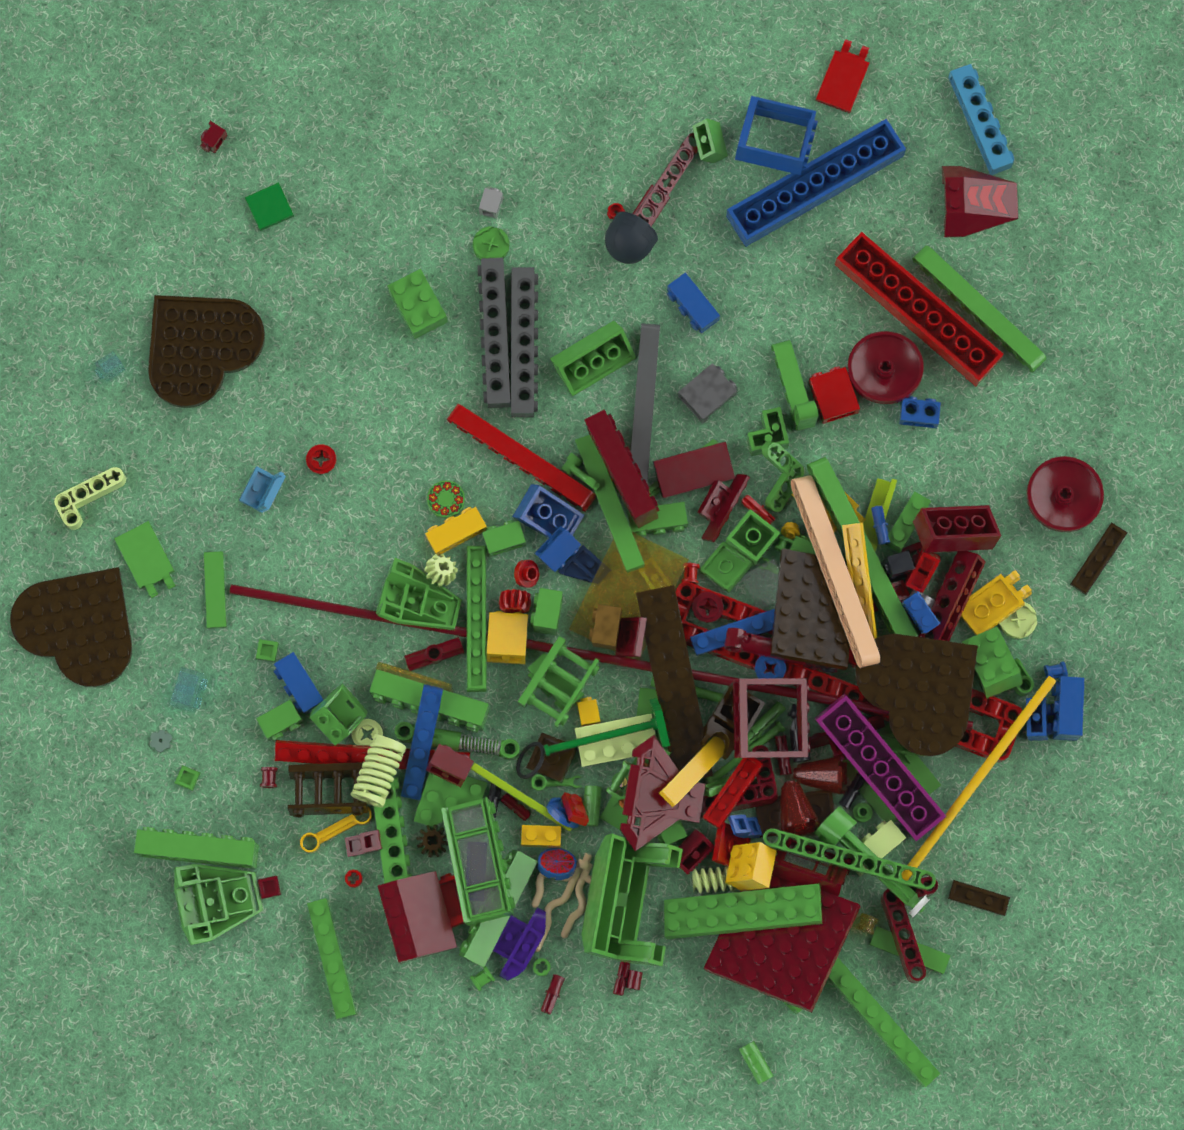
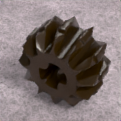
M435 824L433 830L427 825L428 832L421 829L420 833L423 837L417 836L416 838L418 841H423L417 847H425L421 852L423 855L429 850V858H432L433 852H435L437 857H440L438 850L446 853V849L442 846H448V841H443L447 839L446 834L442 835L445 829L442 827L437 832L438 825ZM430 837H431V838L437 837L438 839H436V841H437L438 843H437L436 845H435V844H431V846H430V845L428 844V843H430V841H429L428 839H429Z

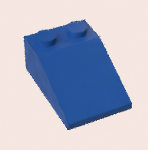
M531 484L512 517L549 538L560 526L564 527L573 536L584 514L540 485Z

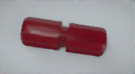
M506 793L501 798V802L510 810L513 809L514 813L523 821L530 817L531 812L522 804H518V801L510 794Z
M620 962L617 973L618 979H616L613 994L619 996L624 994L625 980L628 977L630 963Z

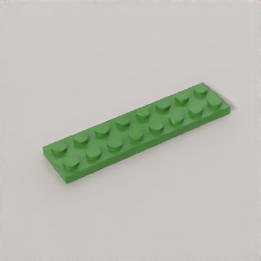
M819 884L664 900L666 939L822 924L821 889Z

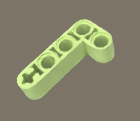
M114 467L58 494L54 503L65 525L71 530L79 529L83 520L78 508L121 488L126 483V476L121 469ZM116 474L119 478V480L115 481L114 475ZM104 483L102 489L95 490L96 484ZM82 491H86V496L82 499H79L78 494ZM63 500H69V504L66 507L60 506ZM73 516H76L77 521L73 524H69V519Z

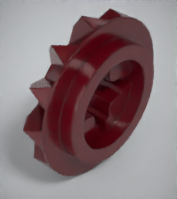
M701 593L693 602V613L699 621L706 623L715 622L722 615L723 602L714 593ZM707 600H709L710 606L713 607L708 615L705 609L699 608L706 606Z

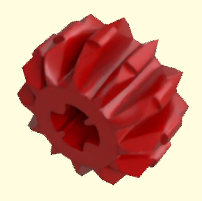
M520 589L502 591L499 597L500 610L505 613L521 612L524 614L529 612L531 594Z

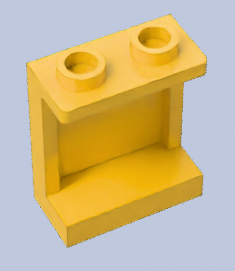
M502 611L489 612L487 662L525 664L528 614L521 612L504 613Z

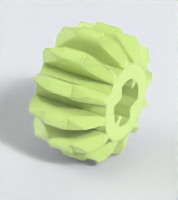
M437 554L433 555L426 562L427 566L424 572L428 573L426 579L431 578L432 584L437 582L439 587L443 584L445 586L449 585L455 580V574L458 572V569L454 567L456 562L450 561L451 556L445 558L444 554H440V556Z

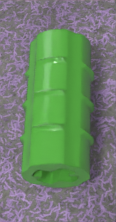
M585 786L583 805L589 818L586 826L598 827L602 787Z
M755 1041L739 1049L758 1085L774 1076Z

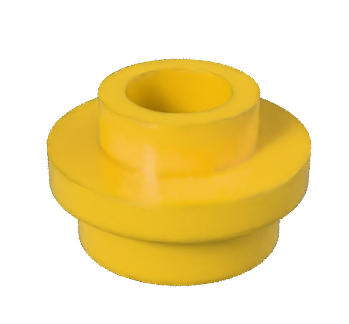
M787 522L781 528V534L789 539H794L796 536L799 537V526L796 523Z

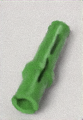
M777 701L751 727L748 732V746L756 739H759L761 734L786 711V708Z

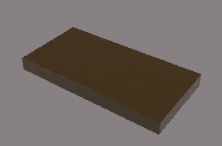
M832 789L781 795L772 804L755 807L757 820L762 832L760 838H763L764 833L768 829H777L791 834L816 831L835 811ZM770 833L767 837H772V836H777V835L774 834V833Z

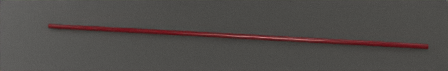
M231 584L230 594L467 638V628L456 626L454 630L398 624L379 617L374 610ZM486 631V641H487V640H488V632ZM530 639L526 641V649L549 653L554 645ZM567 646L568 650L585 660L594 661L596 658L601 663L652 672L649 661ZM692 670L694 680L729 686L733 679H740ZM747 685V690L797 699V691L794 688L778 685ZM811 691L807 694V701L831 705L840 698ZM850 699L860 711L889 716V712L880 710L869 702ZM968 721L966 730L972 731L973 722Z

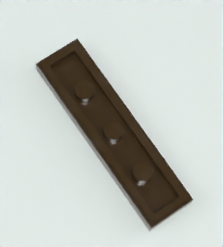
M1111 522L1070 585L1086 595L1127 535V532Z

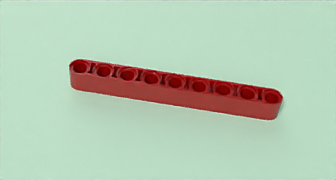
M457 404L448 416L447 421L449 423H454L464 433L471 434L473 439L481 444H486L489 446L488 449L497 455L498 453L504 456L503 459L512 465L516 464L520 467L521 471L528 475L531 474L535 477V480L544 486L548 485L551 487L550 490L559 496L563 495L567 498L568 502L574 506L578 505L581 507L583 512H586L595 500L596 494L464 406Z

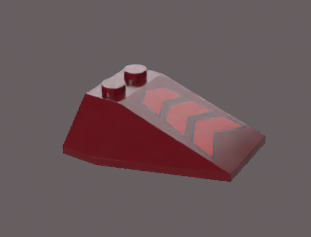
M942 166V184H944L945 193L944 237H965L1018 219L1017 183L963 166Z

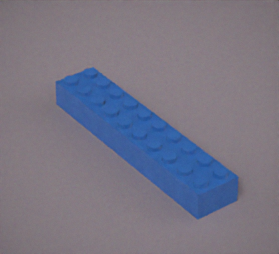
M884 119L807 163V167L802 168L801 175L790 173L728 208L726 217L744 246L747 247L904 157L906 148L888 120Z

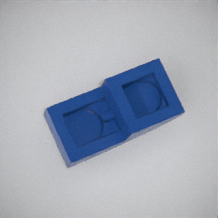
M730 815L728 817L735 836L741 838H759L762 836L756 817L746 818V815Z

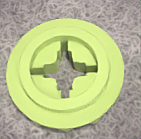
M363 719L352 731V739L355 745L370 746L372 742L369 738L361 741L364 736L362 728L366 731L374 728L371 733L372 739L374 735L383 736L381 726L372 719Z

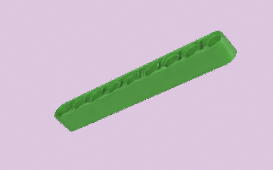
M925 245L912 258L914 264L917 263L921 267L920 269L927 276L930 275L941 289L944 288L955 302L958 301L962 305L961 308L968 314L971 313L975 317L974 320L982 327L989 330L988 333L996 340L998 339L1002 342V346L1010 353L1012 352L1023 366L1026 365L1030 369V372L1033 373L1047 359L1045 354L932 248Z
M768 829L763 835L764 843L767 846L787 853L921 890H930L936 883L934 874L926 870L777 829ZM770 833L778 836L776 843L771 844L767 841V836ZM790 838L797 841V846L793 849H789L786 846V841ZM807 844H814L816 846L814 854H808L805 851ZM827 849L835 851L836 856L831 860L824 856V852ZM847 854H851L855 858V862L851 865L845 864L843 860ZM867 859L874 863V868L871 870H866L863 867V862ZM884 865L892 866L893 873L888 876L882 872ZM905 870L911 871L913 878L909 881H905L901 876V873ZM926 875L932 879L930 886H924L921 883L923 876Z

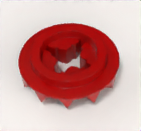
M324 444L313 446L306 455L308 468L313 473L320 475L329 473L335 467L337 461L334 450ZM321 452H323V456L327 461H323L320 467L319 461L313 459L320 458Z

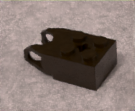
M733 682L726 688L703 727L702 739L699 743L703 746L711 737L721 738L725 746L722 756L724 760L734 750ZM747 692L748 732L765 702Z

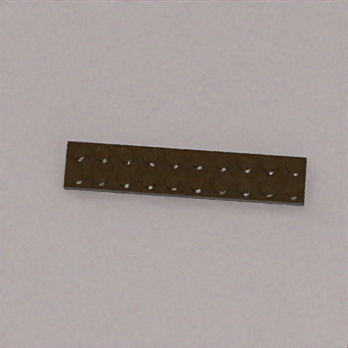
M671 585L637 592L636 596L640 615L643 618H647L644 635L657 698L662 708L670 746H667L668 751L671 752L669 757L680 772L707 742L703 746L699 744L703 734V722L675 586ZM712 767L702 778L713 776Z

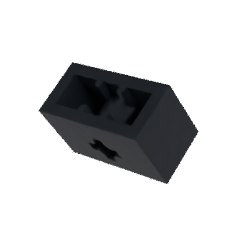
M909 550L887 556L881 562L890 582L906 578L915 569Z

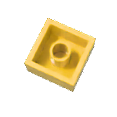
M761 842L734 845L731 851L725 883L741 891L769 888L777 850Z

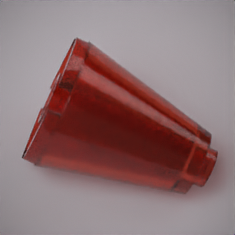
M836 756L800 763L793 770V778L797 779L798 784L844 795L846 790L842 788L843 784L847 785V763L843 762V760L846 759V756Z
M794 780L786 781L781 787V831L798 836L814 832V827L817 826V829L819 828V819L800 783Z

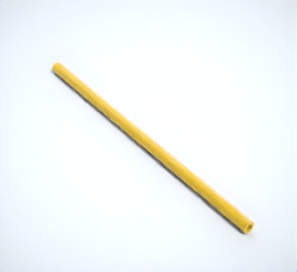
M1051 676L1047 677L946 812V817L937 824L907 866L918 868L1057 682ZM905 870L901 873V876L905 881H908L912 873L909 870Z

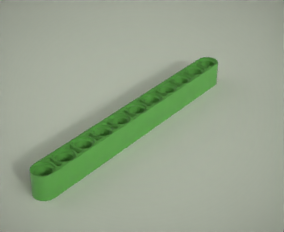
M822 457L807 464V470L809 475L813 477L819 495L844 542L842 525L860 522L828 459ZM864 531L872 599L889 633L918 637Z

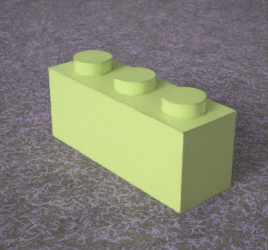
M884 820L876 827L878 830L873 835L868 833L861 841L878 858H883L905 840L906 837L892 820L888 823ZM847 854L848 856L845 859H853V864L855 862L854 856L851 854ZM856 872L860 877L864 874Z

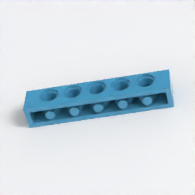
M969 64L950 71L949 81L990 175L1010 169L1014 163L1013 153L1006 146V137L999 130V121L992 114V105L985 98L986 92L983 85L980 86L979 76L976 69H973L972 65ZM969 84L972 86V89H967L964 85ZM975 100L980 105H973L971 101ZM978 117H984L986 122H981ZM990 133L994 138H988L985 134ZM992 150H999L1001 154L996 155Z

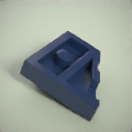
M582 545L578 552L558 572L561 575L599 585L611 570Z

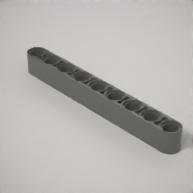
M641 323L631 453L634 460L633 464L637 463L643 477L641 480L645 479L647 482L660 325Z

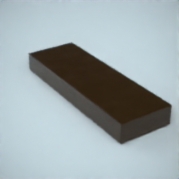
M953 880L948 899L1005 916L1010 897Z

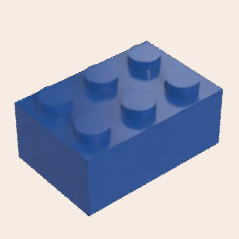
M1061 676L1051 688V696H1054V704H1051V715H1054L1053 723H1051L1053 740L1077 741L1083 736L1084 678Z

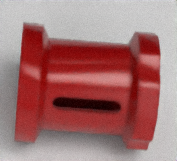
M684 563V578L681 580V583L691 582L698 585L697 572L700 565Z

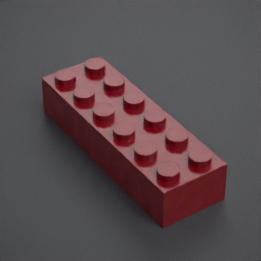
M604 409L584 419L587 431L637 527L640 528L658 519L657 512L660 511L658 503L654 496H649L651 495L650 488L645 479L641 480L643 478L637 463L633 464L632 453L628 446L625 445L620 430H617L611 413L607 415Z

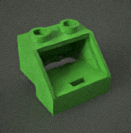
M342 683L329 693L326 699L312 709L309 718L336 746L352 733L367 716L368 711Z

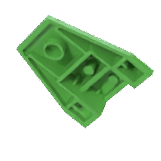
M394 558L383 584L376 614L398 624L454 630L462 599L445 587H439L437 582L432 584V579H426L427 575L414 565Z
M200 864L175 867L174 891L182 929L190 945L210 942L263 911L255 872ZM249 875H251V877H252L253 887H254L255 896H256V901H257V905H258V911L256 910V905H255V901H254V896H253V891H252V887H251V882H250V877H249Z

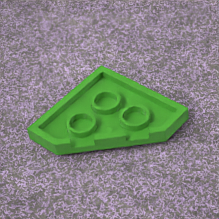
M429 772L413 821L431 827L443 822L441 808L482 799L487 782L467 776L460 788Z

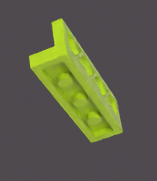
M877 478L865 516L866 520L863 523V528L875 552L878 539L876 530L873 528L874 520L871 509L875 506H882L886 519L896 487V479H891V482Z

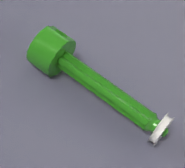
M840 806L814 833L824 843L836 846L840 842L846 849L877 857L851 832L857 822ZM867 859L863 862V865L868 870L874 868L873 861ZM887 865L882 867V872L885 875L889 876L893 873ZM878 878L905 906L912 908L908 913L912 918L918 912L924 911L925 905L930 900L926 895L920 900L918 894L909 886Z

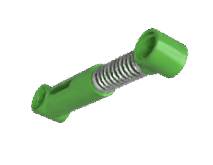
M408 722L398 723L395 727L397 740L402 743H412L415 724ZM403 728L410 730V734L407 737L400 736V731ZM435 728L432 747L437 748L441 744L449 746L454 751H459V749L462 750L463 748L468 751L469 749L471 751L474 750V752L477 750L483 753L484 751V753L488 752V754L494 753L506 760H514L520 754L519 744L513 739L493 741L492 739L490 741V739L487 740L486 738L483 740L480 737L478 739L476 737L473 738V736L466 737V735L463 736L462 732ZM512 745L516 750L513 754H507L505 748Z

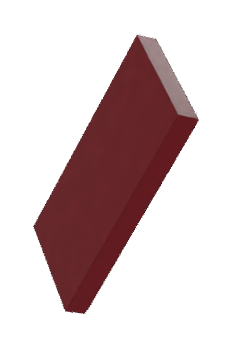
M726 441L652 461L662 498L712 485L715 480L724 482L735 479Z

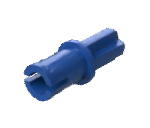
M872 507L873 528L876 530L878 545L890 543L887 531L888 523L885 521L883 507Z

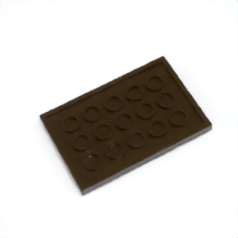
M782 548L770 656L846 670L848 668L850 645L817 556L815 554Z

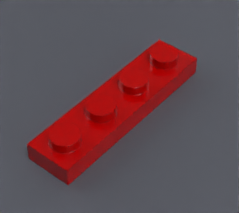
M743 758L704 814L703 819L720 829L763 767V763L755 758Z

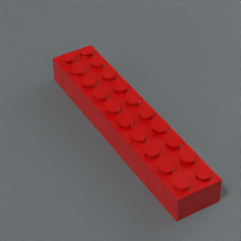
M863 232L836 258L835 266L975 387L1001 361L1004 354Z

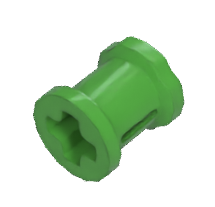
M486 966L475 976H470L478 991L482 990L481 988L490 981H495Z

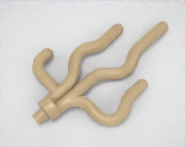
M585 853L583 860L578 859L573 876L561 880L569 881L563 895L549 902L544 908L546 912L545 935L535 952L541 950L550 930L552 910L565 904L571 897L574 888L579 906L567 918L561 932L562 938L568 937L575 920L585 912L587 903L583 893V886L585 882L588 884L591 882L592 876L589 875L593 866L590 864L591 855ZM539 873L535 882L536 893L531 903L533 908L539 906L544 894V879L546 877Z

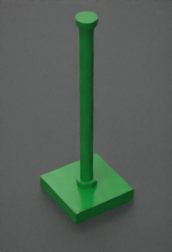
M649 699L653 714L651 721L550 746L546 744L544 745L546 756H550V753L652 728L656 730L662 748L670 746L662 708L658 699Z

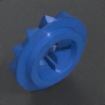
M760 656L755 663V672L758 679L783 678L786 672V665L783 660ZM765 662L770 666L777 664L773 669L774 674L771 672H766L764 674L765 670L767 669Z

